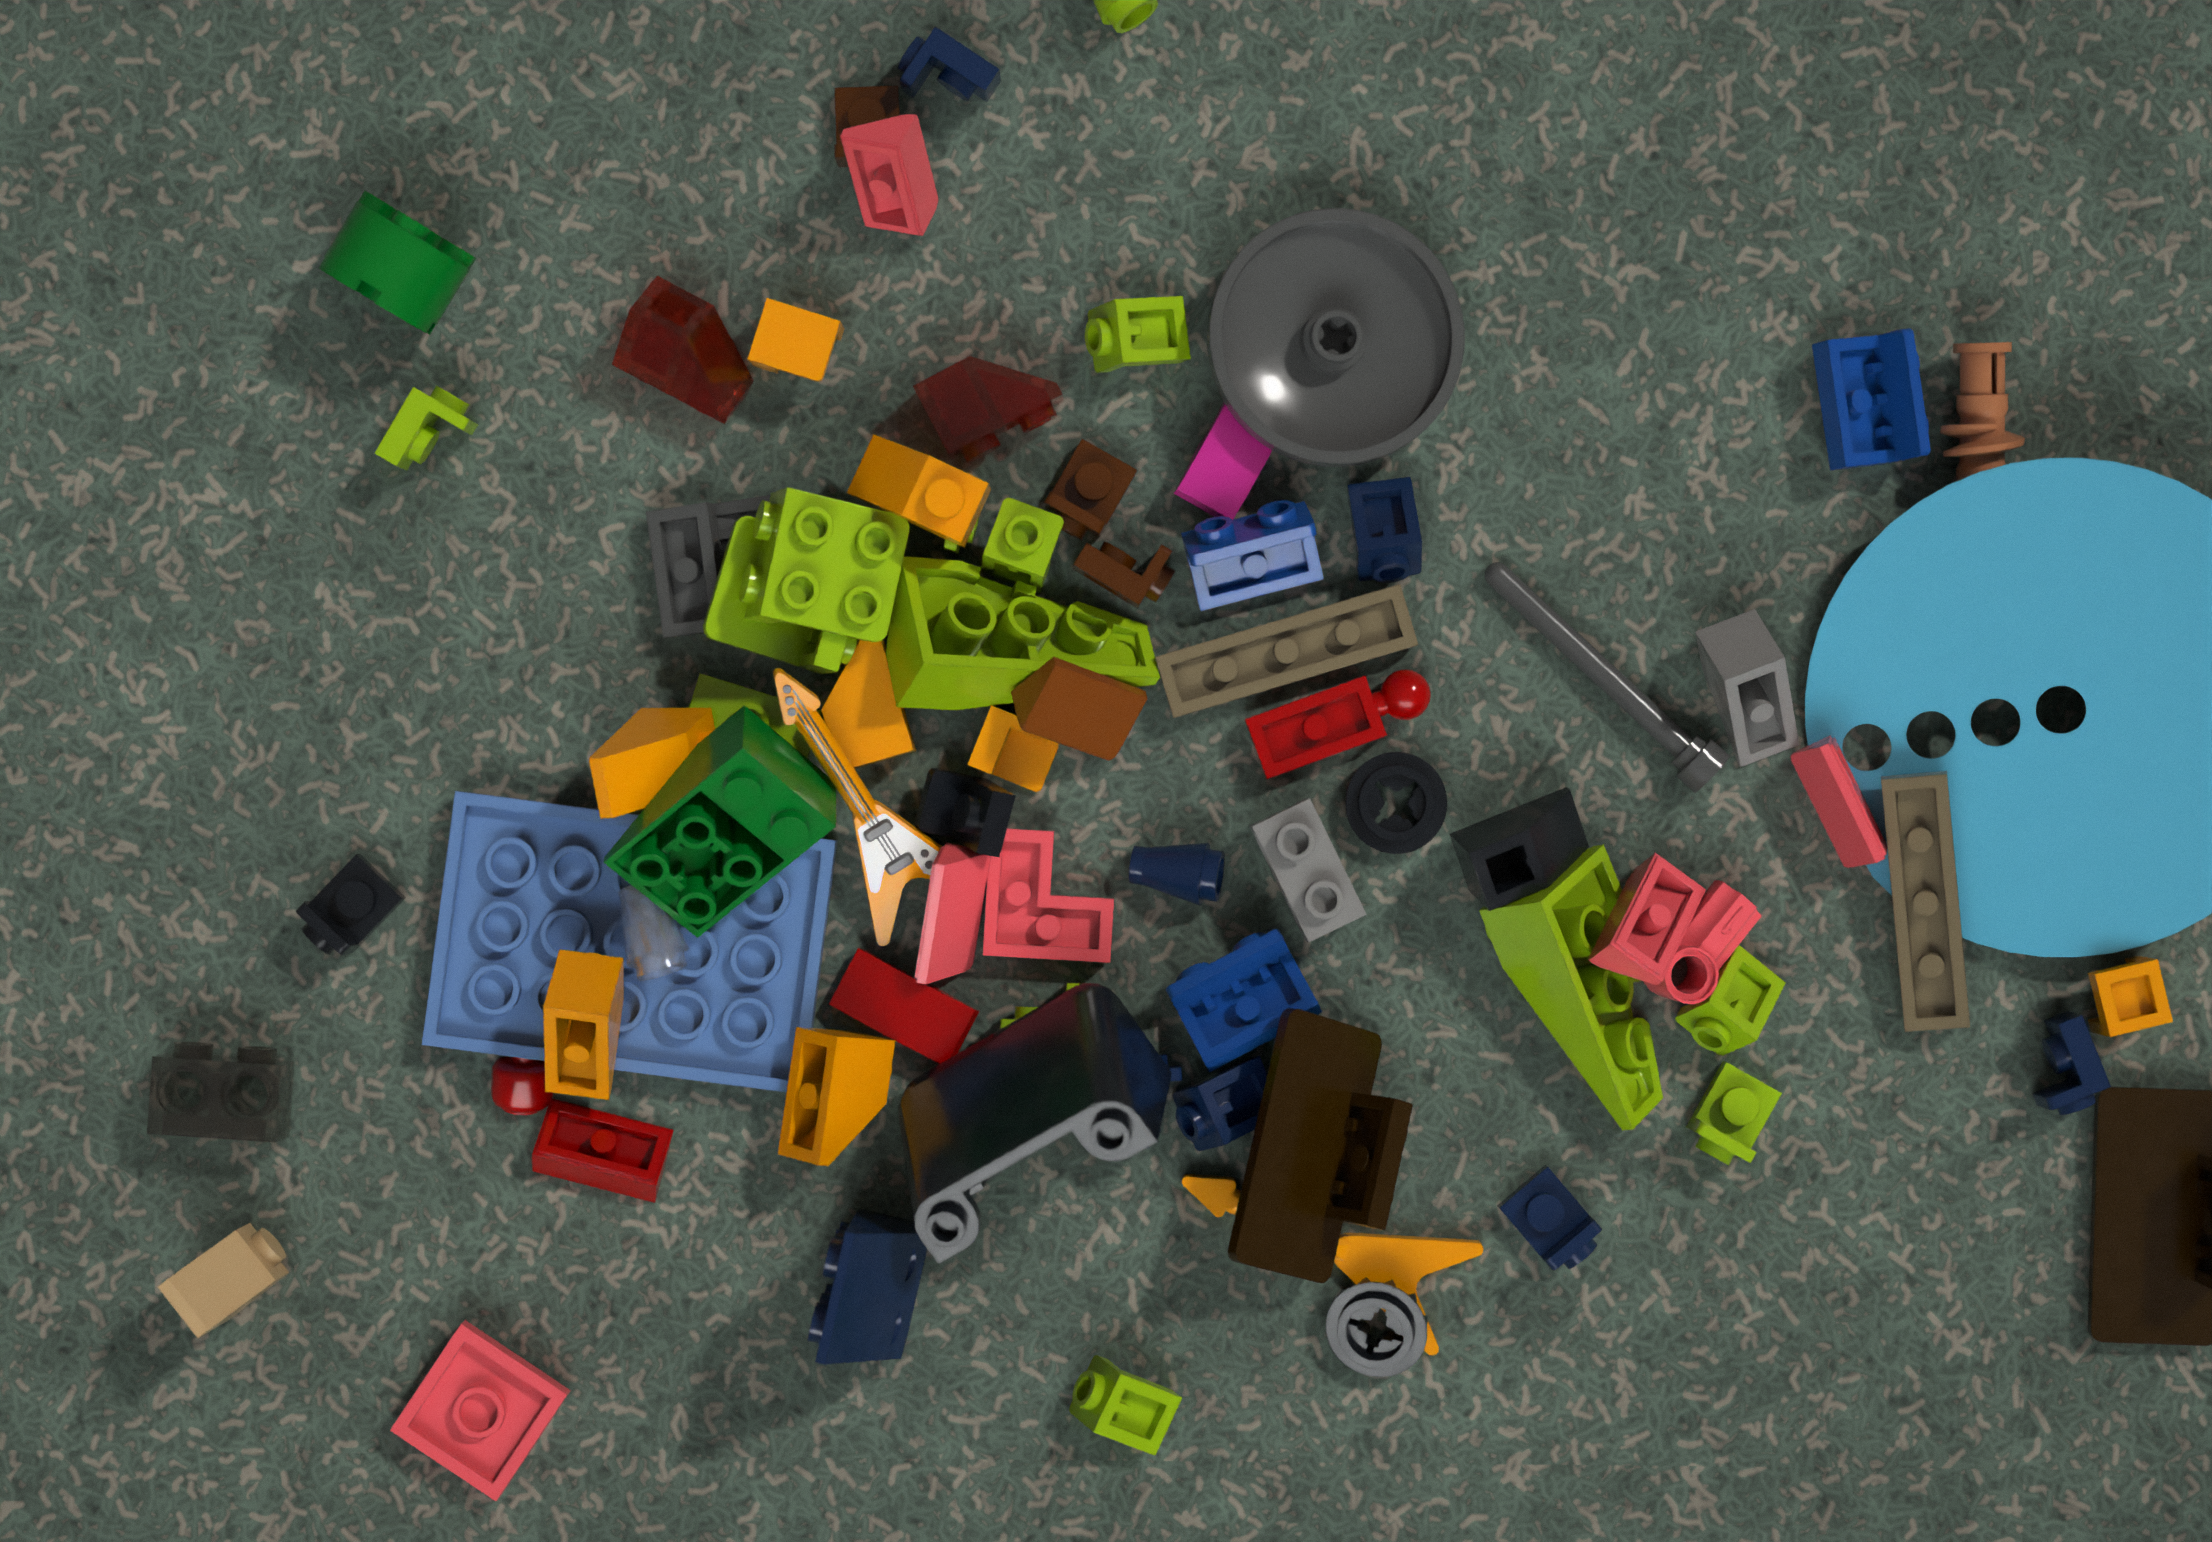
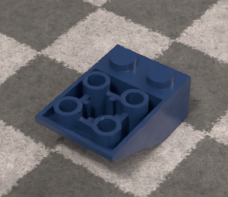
M858 1209L851 1223L841 1221L840 1228L836 1230L834 1238H831L823 1270V1277L832 1278L834 1282L833 1285L827 1283L825 1292H822L820 1301L816 1303L808 1335L809 1342L819 1344L816 1363L838 1364L902 1358L927 1254V1248L917 1234L914 1221Z

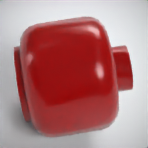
M518 1057L498 1058L494 1062L491 1071V1095L495 1105L505 1112L514 1115H532L545 1109L553 1096L552 1092H545V1061Z

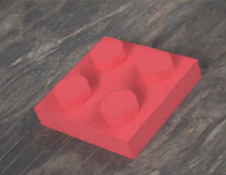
M465 1320L460 1324L390 1431L494 1501H497L571 1390Z

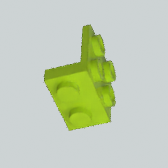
M789 487L771 493L769 501H761L754 521L753 538L760 539L761 543L756 565L750 563L747 565L740 586L739 599L741 602L747 603L744 618L766 624L786 622L868 642L883 640L888 633L910 529L908 520L891 512Z
M743 516L738 518L733 524L704 620L703 631L705 635L711 640L815 673L838 672L841 663L847 665L851 660L858 639L786 622L766 624L744 618L747 603L741 602L739 599L740 586L747 565L749 563L756 565L761 540L753 538L755 517Z

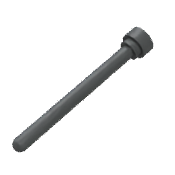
M1495 562L1486 568V582L1674 756L1671 763L1679 769L1676 776L1694 793L1699 791L1727 762L1730 755L1715 741L1709 739L1705 742L1698 734L1691 738L1505 564Z

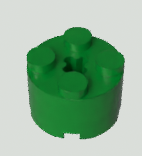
M364 190L325 253L324 259L318 268L350 289L372 300L375 304L430 335L469 273L476 258Z

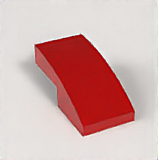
M860 948L854 954L829 1002V1005L939 1064L958 1054L980 1012L931 984L916 983L917 978H914V976Z

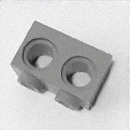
M1305 798L1249 825L1305 941L1309 943L1367 915L1310 798Z

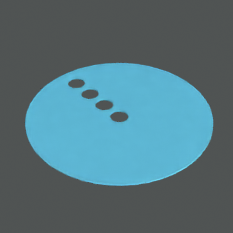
M2080 457L2028 460L1977 472L1934 492L1892 521L1861 553L1844 576L1830 600L1817 631L1808 667L1805 690L1807 744L1811 745L1831 735L1832 738L1835 737L1843 753V741L1846 734L1858 725L1872 724L1886 732L1891 742V753L1888 760L1881 767L1869 771L1859 770L1847 761L1886 843L1881 776L1947 771L1962 938L1976 944L2010 953L2039 957L2077 958L2111 954L2144 946L2176 934L2212 913V499L2177 480L2132 465ZM2055 686L2073 688L2085 701L2086 713L2082 723L2076 729L2067 733H2054L2047 730L2041 725L2036 715L2038 699L2046 690ZM2002 699L2008 701L2019 713V731L2010 742L2004 745H1987L1981 742L1972 731V714L1976 707L1986 700ZM1923 712H1939L1949 718L1955 728L1956 736L1952 748L1940 757L1925 758L1919 756L1910 748L1907 742L1906 732L1909 723L1914 717ZM1887 849L1884 860L1866 866L1873 878L1892 895Z

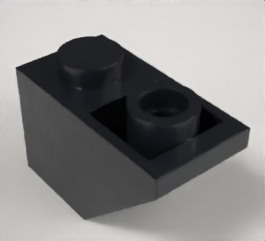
M1567 787L1449 834L1469 891L1489 911L1548 888L1589 848L1571 791Z

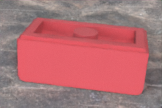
M915 114L899 115L843 129L840 138L864 225L871 228L923 236L936 211L938 194L918 116Z
M1830 735L1795 751L1790 756V759L1843 866L1851 868L1884 860L1887 854V843L1835 737L1832 738Z
M946 843L945 846L941 847L931 869L914 977L917 978L916 983L929 984L966 972L972 967L991 856L979 854L966 846Z
M1655 852L1640 864L1626 881L1588 961L1609 971L1654 985L1660 984L1668 971L1706 889Z

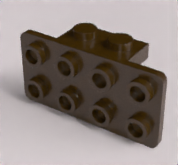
M1288 1008L1282 1012L1228 1245V1255L1233 1262L1312 1282L1325 1283L1332 1273L1343 1223L1386 1230L1413 1104L1396 1098L1371 1095L1382 1048V1041L1377 1033L1301 1009Z
M2111 1086L2097 1092L2095 1095L2088 1332L2093 1339L2105 1343L2212 1345V1090Z

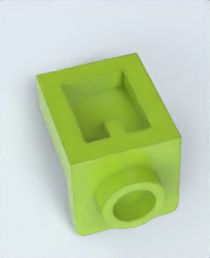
M1183 296L1114 299L1089 310L1088 322L1085 328V343L1089 354L1093 356L1095 372H1111L1124 366L1178 364L1191 359Z
M437 385L430 396L413 387L374 454L407 471L413 461L422 464L432 452L440 434L438 430L433 428L438 417L470 435L474 433L478 424L464 417L465 412L470 406L468 403Z
M1005 498L982 556L981 572L1013 584L1018 580L1036 586V592L1041 593L1050 568L1051 557L1063 527V518L1018 500Z
M1739 945L1720 968L1718 984L1712 995L1703 1002L1687 1004L1681 1007L1675 1020L1692 1034L1693 1039L1700 1046L1724 1056L1757 1041L1786 982Z
M1723 1061L1686 1126L1701 1135L1695 1147L1728 1166L1735 1155L1751 1163L1757 1153L1751 1148L1782 1093Z
M1095 1355L1088 1369L1078 1377L1075 1383L1069 1412L1092 1432L1155 1456L1182 1397L1172 1389L1123 1371L1108 1359Z

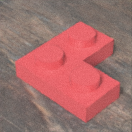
M1007 828L1000 856H991L986 889L983 956L1110 963L1114 898L1051 895L1054 831Z

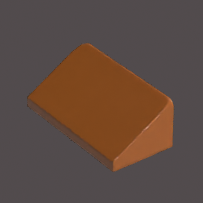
M1052 657L1011 691L1018 722L1023 731L1108 761L1115 758L1148 699L1145 690L1056 657Z

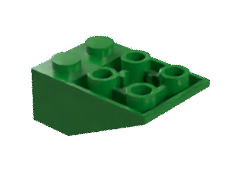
M744 705L697 744L605 855L604 863L698 938L836 827V787L829 776Z

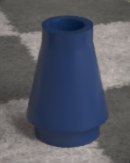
M1210 843L1157 847L1134 846L1129 865V883L1144 885L1199 906L1202 905L1203 900L1217 902L1223 883L1225 853L1224 851L1210 849Z

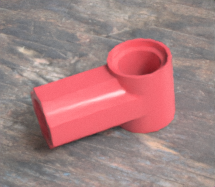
M1714 880L1704 893L1663 981L1658 985L1644 982L1651 992L1680 1003L1696 1004L1705 1001L1712 995L1718 984L1720 968L1761 918L1762 915L1757 911V907L1742 893L1734 890L1725 882ZM1684 957L1688 966L1687 975L1684 981L1675 987L1671 978L1672 969L1675 963Z

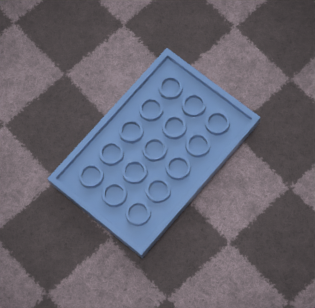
M455 791L422 1045L545 1061L543 1006L559 949L584 953L592 952L624 958V1002L614 1070L787 1092L796 1027L813 1028L838 840L821 838L697 938L604 863L605 855L639 814L628 813L615 818H600L599 810L594 808Z

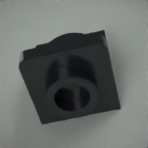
M931 768L927 774L914 824L922 832L951 837L976 853L999 857L1016 795L986 778Z
M356 854L313 900L304 901L296 910V913L306 922L301 928L302 932L315 946L326 954H331L335 950L340 955L354 953L406 897L361 854Z

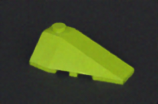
M905 556L903 558L886 647V657L897 707L964 710L1013 703L1011 691L1052 657L1134 687L1155 685L1160 679L1146 624L1079 601L1074 602L1068 607L1035 595L1036 586L1017 580L1014 586L1010 587L980 576L981 567L960 560Z
M1603 844L1588 848L1548 888L1491 911L1483 906L1479 912L1485 924L1487 936L1494 946L1502 968L1623 1131L1633 1130L1663 1099L1650 1024L1644 1018H1633L1632 1014L1633 983L1641 980L1600 968L1588 961L1622 891Z

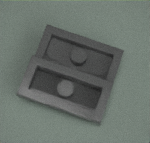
M771 495L715 504L704 502L646 512L663 638L705 634L703 631L704 620L733 524L738 518L743 516L756 517L761 501H769Z

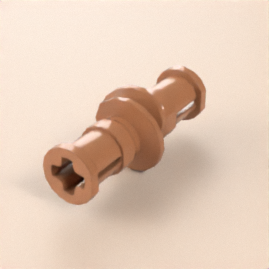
M2012 342L1953 344V353H1960V395H1956V412L1960 417V424L1940 426V433L1960 440L1959 445L1943 451V457L1959 456V464L1956 468V481L1977 472L2006 465L2005 452L2022 447L2025 444L2023 436L2005 430V416L2008 412V394H2005V352H2012Z

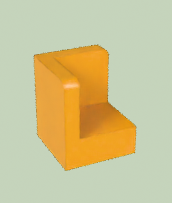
M766 298L748 360L754 367L776 374L780 370L815 382H821L824 379L836 339L841 341L845 328L839 320Z
M991 705L967 765L1038 792L1043 787L1060 744L1023 731L1019 725L1017 715Z
M2134 956L2126 958V964L2088 973L2099 1016L2098 1018L2088 1020L2092 1033L2113 1037L2173 1022L2158 959Z

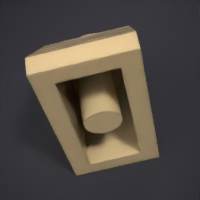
M248 1223L190 1262L159 1285L158 1288L196 1337L200 1338L230 1320L286 1276L289 1272L281 1263L286 1258V1254L281 1244L268 1230L261 1228L256 1231L251 1223Z

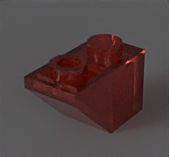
M656 276L630 308L612 365L693 407L695 410L726 424L748 394L754 380L714 305Z
M972 356L913 386L951 460L963 454L967 463L975 461L999 448L1001 443L997 436L1017 425H1020L1023 432L1027 433L1053 420L1058 416L1053 406L1063 401V394L1055 382Z

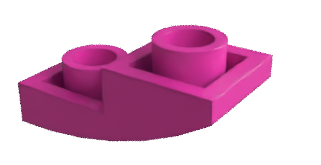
M1223 402L1208 433L1199 443L1174 494L1214 517L1225 516L1233 520L1272 450L1252 437L1237 422Z

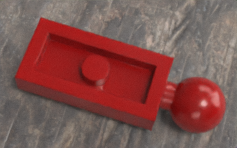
M1403 669L1391 673L1382 683L1380 691L1374 693L1371 692L1366 676H1362L1244 719L1264 776L1266 779L1387 736L1381 717L1390 715L1399 720H1412L1419 717L1425 712L1430 703L1431 691L1428 682L1421 674L1413 670Z

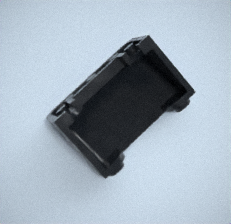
M1084 983L1075 986L916 1077L907 1085L898 1106V1118L914 1226L919 1238L938 1264L965 1250L975 1241L981 1226V1213L971 1196L984 1189L986 1180L1068 1133L1073 1132L1082 1146L1092 1156L1104 1161H1121L1130 1158L1158 1142L1172 1072L1122 1001L1110 988L1097 983Z

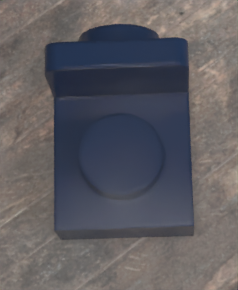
M934 27L926 41L919 36L916 37L907 48L898 65V69L904 73L900 79L902 90L912 98L915 97L934 67L941 71L937 81L947 90L965 101H969L974 93L988 102L1001 82L1000 70L937 27Z
M1411 477L1347 485L1348 503L1357 552L1359 581L1376 580L1381 583H1394L1410 575L1421 573L1422 538Z
M2066 1011L2044 1020L2050 1036L2042 1039V1046L2056 1074L2065 1072L2067 1080L2032 1093L2038 1106L2048 1110L2058 1109L2060 1115L2071 1114L2090 1107L2096 1103L2095 1093L2111 1087L2083 1016Z
M1260 1056L1247 1059L1197 1085L1183 1088L1172 1094L1177 1106L1176 1120L1183 1135L1193 1142L1198 1151L1224 1146L1255 1130L1267 1078V1071Z
M1544 1165L1497 1205L1553 1271L1562 1264L1568 1269L1575 1267L1597 1247V1243L1593 1238L1602 1231V1228L1584 1210L1547 1165Z

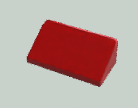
M551 1098L532 1153V1171L655 1203L674 1130Z

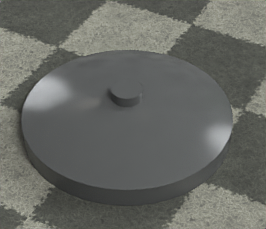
M1325 208L1298 213L1278 221L1255 236L1238 253L1222 277L1212 300L1207 325V351L1213 380L1222 400L1237 422L1252 437L1274 452L1298 462L1323 467H1348L1373 462L1393 454L1418 437L1437 418L1452 395L1459 378L1465 347V328L1458 295L1446 270L1433 252L1421 240L1398 224L1375 214L1346 208Z

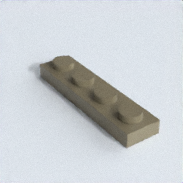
M1398 584L1156 656L1155 659L1174 719L1418 646V641L1401 585Z
M1947 771L1881 776L1905 1032L1969 1028L1970 1015Z

